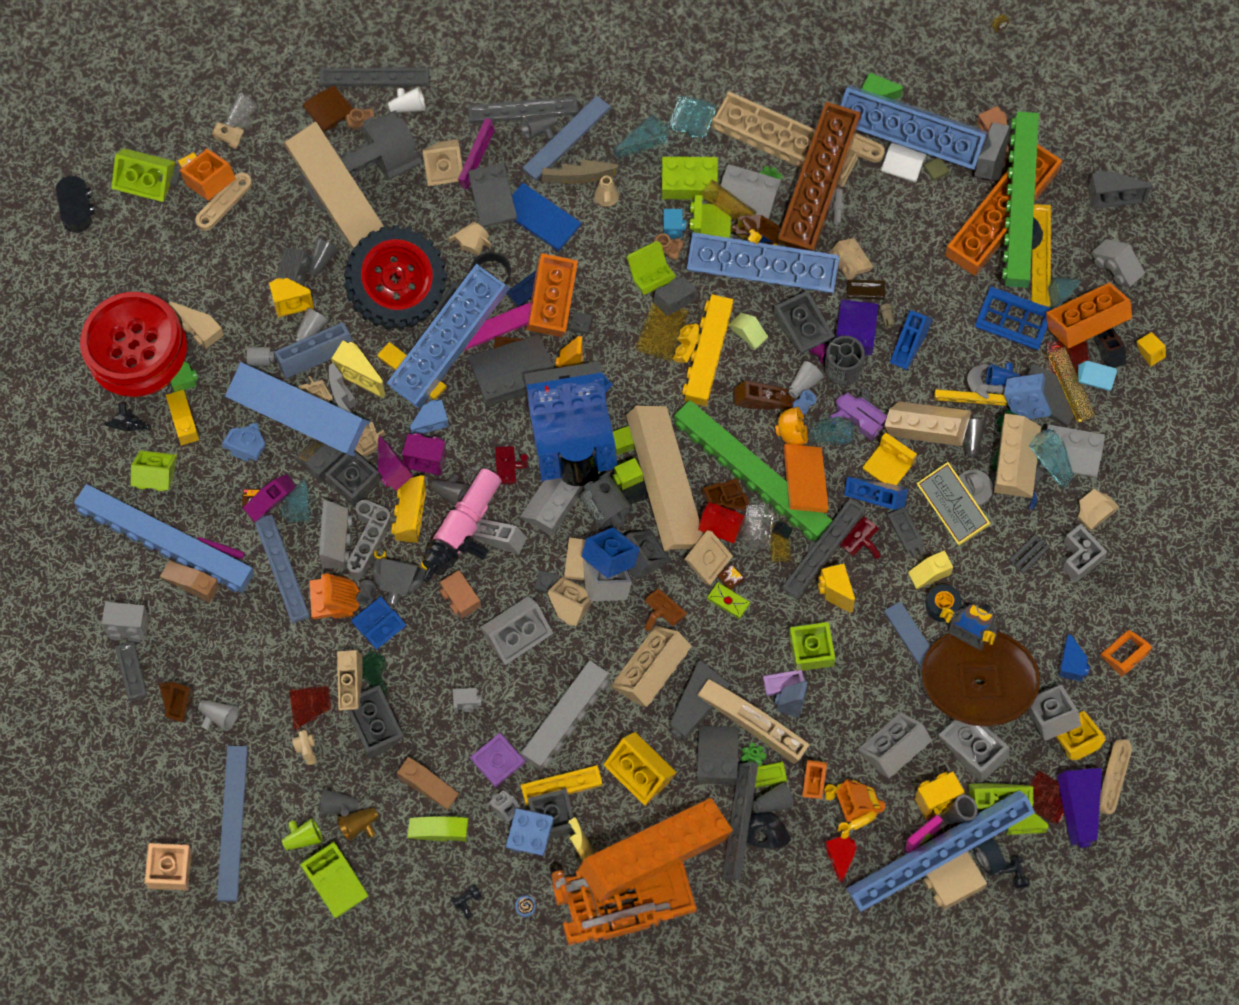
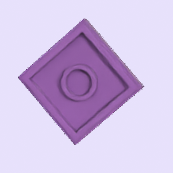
M501 733L470 757V760L495 788L526 763Z

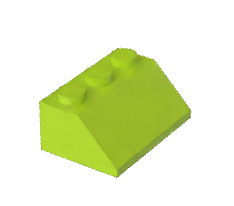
M123 148L115 154L111 189L164 202L171 185L170 181L174 173L175 161ZM161 174H163L162 182H159Z

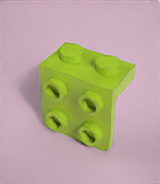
M695 195V202H691V213H694V219L690 218V230H693L694 233L730 238L731 210L716 204H702V195Z
M659 241L651 243L627 256L633 282L643 295L670 283L676 278L675 273L666 263L663 248Z

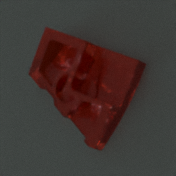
M329 686L290 690L294 731L299 730L301 726L309 721L312 722L320 714H325L332 709Z

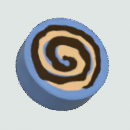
M529 896L520 897L515 904L516 912L521 917L531 916L536 909L534 900Z

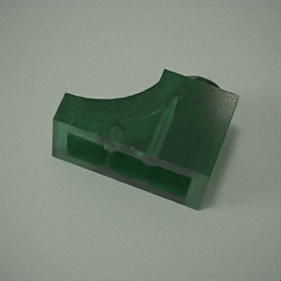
M371 650L362 658V678L372 688L379 685L385 696L388 690L382 681V675L386 670V660L381 654H375Z

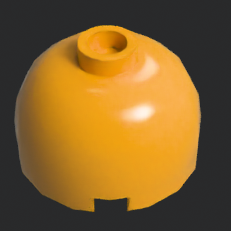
M800 407L785 410L778 419V425L775 426L777 436H781L787 444L802 445L808 442L807 426L805 425L804 427L802 419L805 418Z

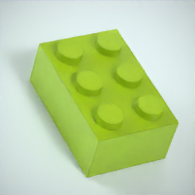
M662 157V199L695 200V195H702V200H717L718 157Z

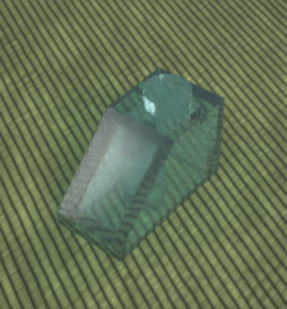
M840 416L811 423L809 441L835 445L853 442L854 424Z
M305 479L284 499L285 506L281 507L282 517H286L287 524L310 522L308 484Z

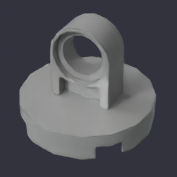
M968 470L959 475L960 480L978 506H982L989 501L993 492V484L987 474L979 470Z

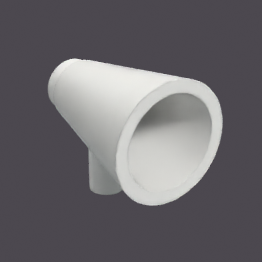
M420 87L405 93L403 88H399L397 90L398 97L388 102L391 112L394 110L397 112L426 110Z

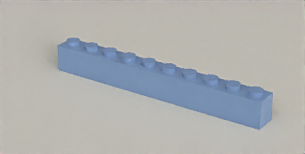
M87 484L74 502L77 512L82 516L87 517L89 515L98 524L104 525L105 523L118 534L123 532L127 534L126 536L130 540L142 542L149 550L156 549L165 558L169 559L172 557L176 559L178 564L188 565L217 579L218 584L221 582L227 585L226 587L232 592L239 591L243 593L254 575L252 567Z
M1019 790L978 813L973 820L964 821L846 889L853 903L861 912L1034 814L1035 811L1027 796Z

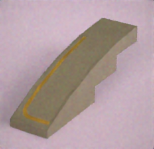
M582 160L581 166L562 163L561 170L543 168L542 182L561 184L599 181L603 176H618V164Z

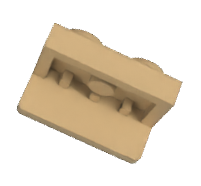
M855 238L838 241L830 251V254L839 255L838 266L847 280H853L857 274L869 272L873 268V265Z

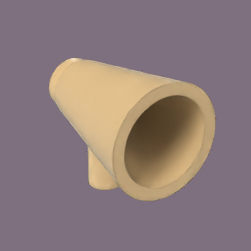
M603 176L594 194L596 202L602 206H611L619 198V193L610 176Z

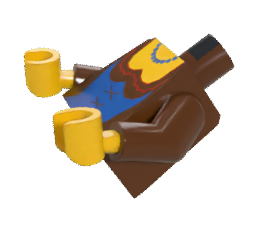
M763 215L740 216L738 223L732 225V234L738 235L746 241L754 242L756 245L758 243H767L779 246L777 242L779 226Z

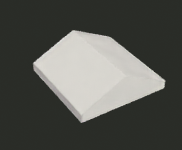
M891 142L881 171L916 182L927 153Z

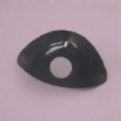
M765 812L750 815L747 843L766 849H777L789 844L791 840L789 832L778 817ZM764 832L768 837L767 841L764 843L758 842L755 839L756 833Z

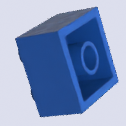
M613 527L587 538L581 557L608 579L635 567L640 548Z

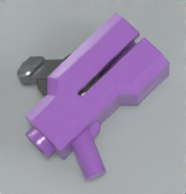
M862 389L861 396L858 398L853 397L849 393L841 395L836 401V410L838 412L830 415V419L832 422L843 417L851 420L859 426V432L872 441L885 426L887 415L870 403L869 391Z

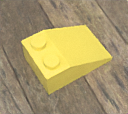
M342 341L331 360L343 375V378L384 398L383 380L356 344Z

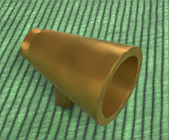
M368 808L348 814L347 816H340L337 818V822L341 832L348 841L354 839L363 830L371 838L376 835L371 824L378 818V814L374 808Z

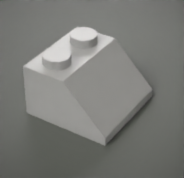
M583 561L585 590L590 601L627 600L632 584L627 570L607 579L587 561Z

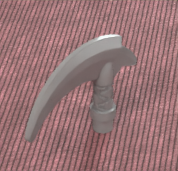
M983 364L970 370L967 377L970 389L986 399L989 398L987 392L1004 394L1005 386L983 384L981 373L989 367L988 364Z

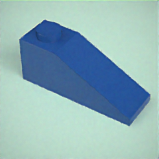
M910 310L891 358V364L908 370L928 333L933 318Z
M847 477L844 496L895 510L905 507L908 488L889 483Z

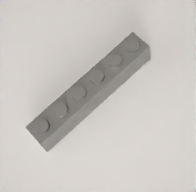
M589 660L521 752V756L526 762L540 771L544 767L548 768L553 761V754L560 752L565 744L563 742L564 739L574 733L576 729L575 724L578 720L582 721L587 714L586 709L589 705L593 706L596 703L600 690L604 691L609 685V673Z

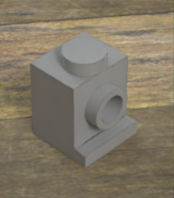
M477 688L453 689L454 713H458V710L461 709L463 712H471L474 709H478V706H482L481 694H477Z
M504 790L494 794L489 802L493 811L507 823L514 818L516 809L522 810L516 799ZM511 805L513 808L505 813L504 810Z

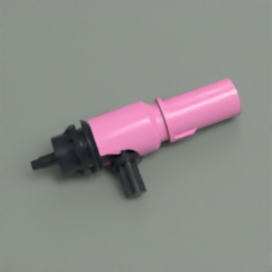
M488 469L480 470L461 502H457L455 505L456 510H451L435 536L430 541L426 549V557L422 561L423 565L428 569L423 578L424 582H428L434 573L444 575L446 570L453 567L456 561H458V554L460 552L463 554L469 552L482 560L487 557L489 550L473 542L474 537L472 536L477 530L476 522H480L488 509L487 504L502 482L500 477Z

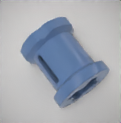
M804 390L800 398L793 402V408L800 407L803 415L806 414L810 405L815 404L816 396L811 391Z

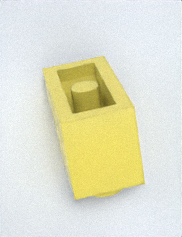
M944 550L926 558L910 570L908 574L917 590L951 575L953 565Z

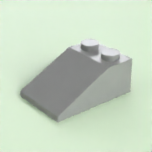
M954 720L939 734V738L963 766L981 783L1009 758V746L986 726H974Z

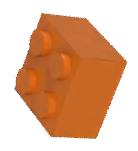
M209 149L203 151L179 170L186 186L208 201L236 179L230 164Z

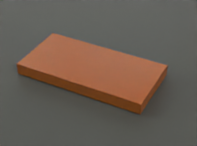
M785 444L783 449L790 509L827 513L829 507L822 447Z

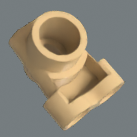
M216 122L212 134L216 140L225 141L228 143V146L236 149L244 129Z
M307 730L300 731L298 737L292 738L296 753L302 752V757L307 765L315 764L317 760L312 747L316 746L312 734L309 735Z

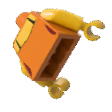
M846 780L844 783L838 784V787L828 784L824 789L826 800H833L835 793L837 794L846 820L851 822L850 824L843 822L839 825L838 832L845 830L841 833V838H847L850 830H857L874 821L877 814L885 810V802L878 800L874 789L855 780Z

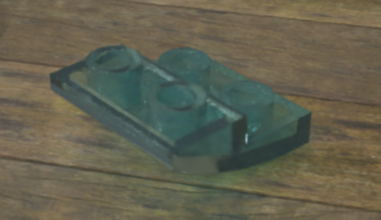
M679 96L668 128L674 131L687 132L689 136L705 137L716 110V105L692 97Z

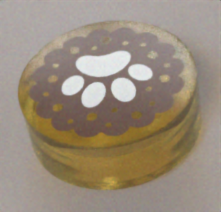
M1002 14L993 21L992 28L998 32L1008 25L1010 19L1005 14Z

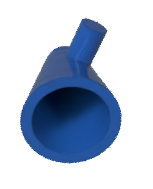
M1006 363V369L990 364L986 374V384L1006 387L1008 378L1022 376L1013 372V363Z

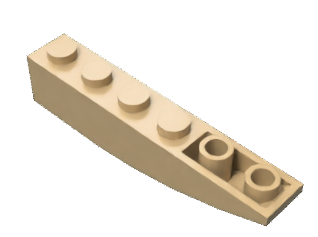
M710 679L707 680L697 695L793 764L800 760L810 745L752 704Z

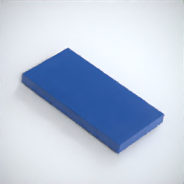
M524 183L512 195L517 220L513 221L558 252L581 227L580 221Z

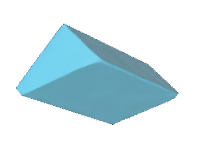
M1085 361L1078 365V382L1111 391L1117 369Z

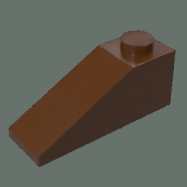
M747 380L734 388L735 406L748 409L793 408L795 398L789 395V389Z

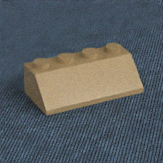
M898 401L889 409L884 427L892 437L962 446L971 411Z
M1005 414L994 493L1028 498L1033 497L1041 426L1025 416Z
M655 626L612 683L611 687L634 703L647 707L692 646L678 631Z

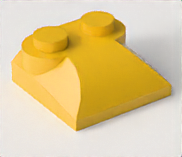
M1085 711L1079 713L1080 727L1055 737L1064 748L1066 756L1071 760H1079L1097 751L1105 742V735Z

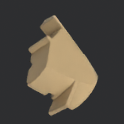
M476 222L470 223L447 240L450 243L456 240L461 246V251L466 250L478 256L483 245L491 248V242L487 240L489 237L487 231Z
M309 376L310 385L298 386L300 390L328 403L333 399L323 380L313 382Z
M370 422L369 425L365 426L355 451L363 457L378 449V438L385 435L384 430L376 433L373 422Z

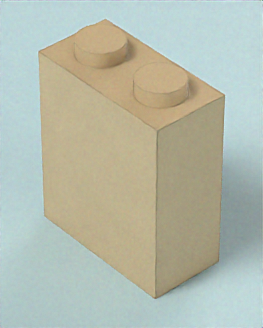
M968 851L923 876L925 887L928 890H932L935 895L933 896L937 907L941 906L943 911L982 891L987 885Z

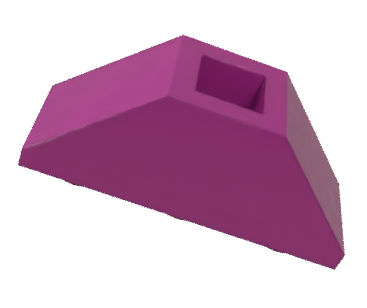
M285 474L262 488L243 507V510L256 523L299 488Z

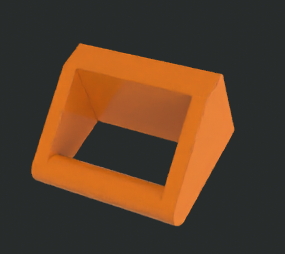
M1127 630L1104 650L1100 656L1123 677L1150 653L1152 646L1132 631ZM1131 639L1139 647L1137 651L1123 663L1111 657L1117 649Z

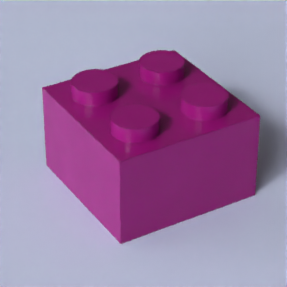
M418 433L413 435L407 434L402 453L405 466L409 470L442 476L447 457L445 441L438 437L427 438Z

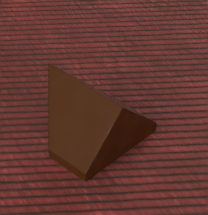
M173 681L159 684L165 707L164 717L183 723L194 697L191 687Z

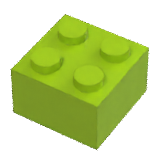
M829 622L790 627L789 638L795 671L834 666L835 654Z

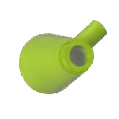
M313 818L299 828L296 821H290L288 825L291 833L282 839L285 850L323 843L320 829Z

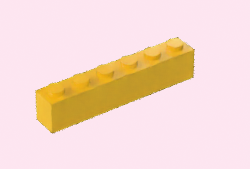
M712 294L710 301H706L704 311L707 314L706 317L701 319L700 328L703 329L701 334L698 333L696 342L698 348L697 351L693 350L691 361L694 363L692 367L688 368L687 372L689 382L684 384L682 395H685V402L691 400L694 404L707 407L734 299Z

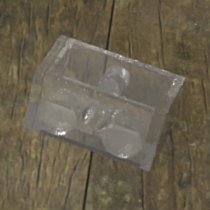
M765 504L747 505L742 541L750 549H769L773 512Z

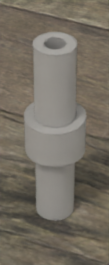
M837 189L835 202H833L832 210L834 211L835 225L841 224V213L844 211L842 189Z

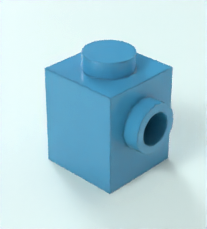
M664 209V234H667L670 239L682 237V230H686V219H682V209Z

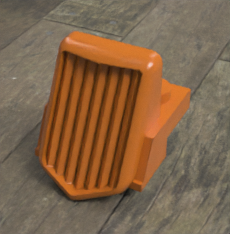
M325 573L321 574V579L309 581L311 616L313 619L353 616V612L357 611L360 605L356 601L359 589L351 579Z

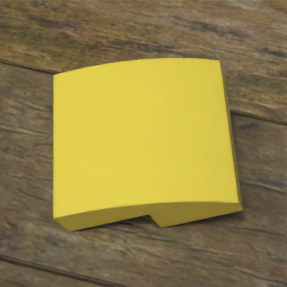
M574 817L568 821L575 832V835L571 836L570 840L582 861H584L587 857L593 855L594 851Z

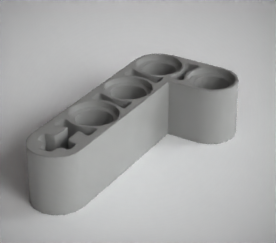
M361 500L356 504L357 517L360 521L366 523L367 526L347 562L348 572L355 579L365 575L374 558V552L378 550L391 525L389 510L369 500ZM363 509L370 510L368 513H361V510ZM381 516L387 517L384 521H379L377 519ZM373 532L378 533L376 537L372 538L369 536ZM363 549L370 550L367 554L360 553Z

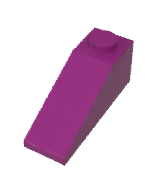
M380 436L378 438V471L382 476L380 480L387 488L391 486L397 491L413 475L394 449Z

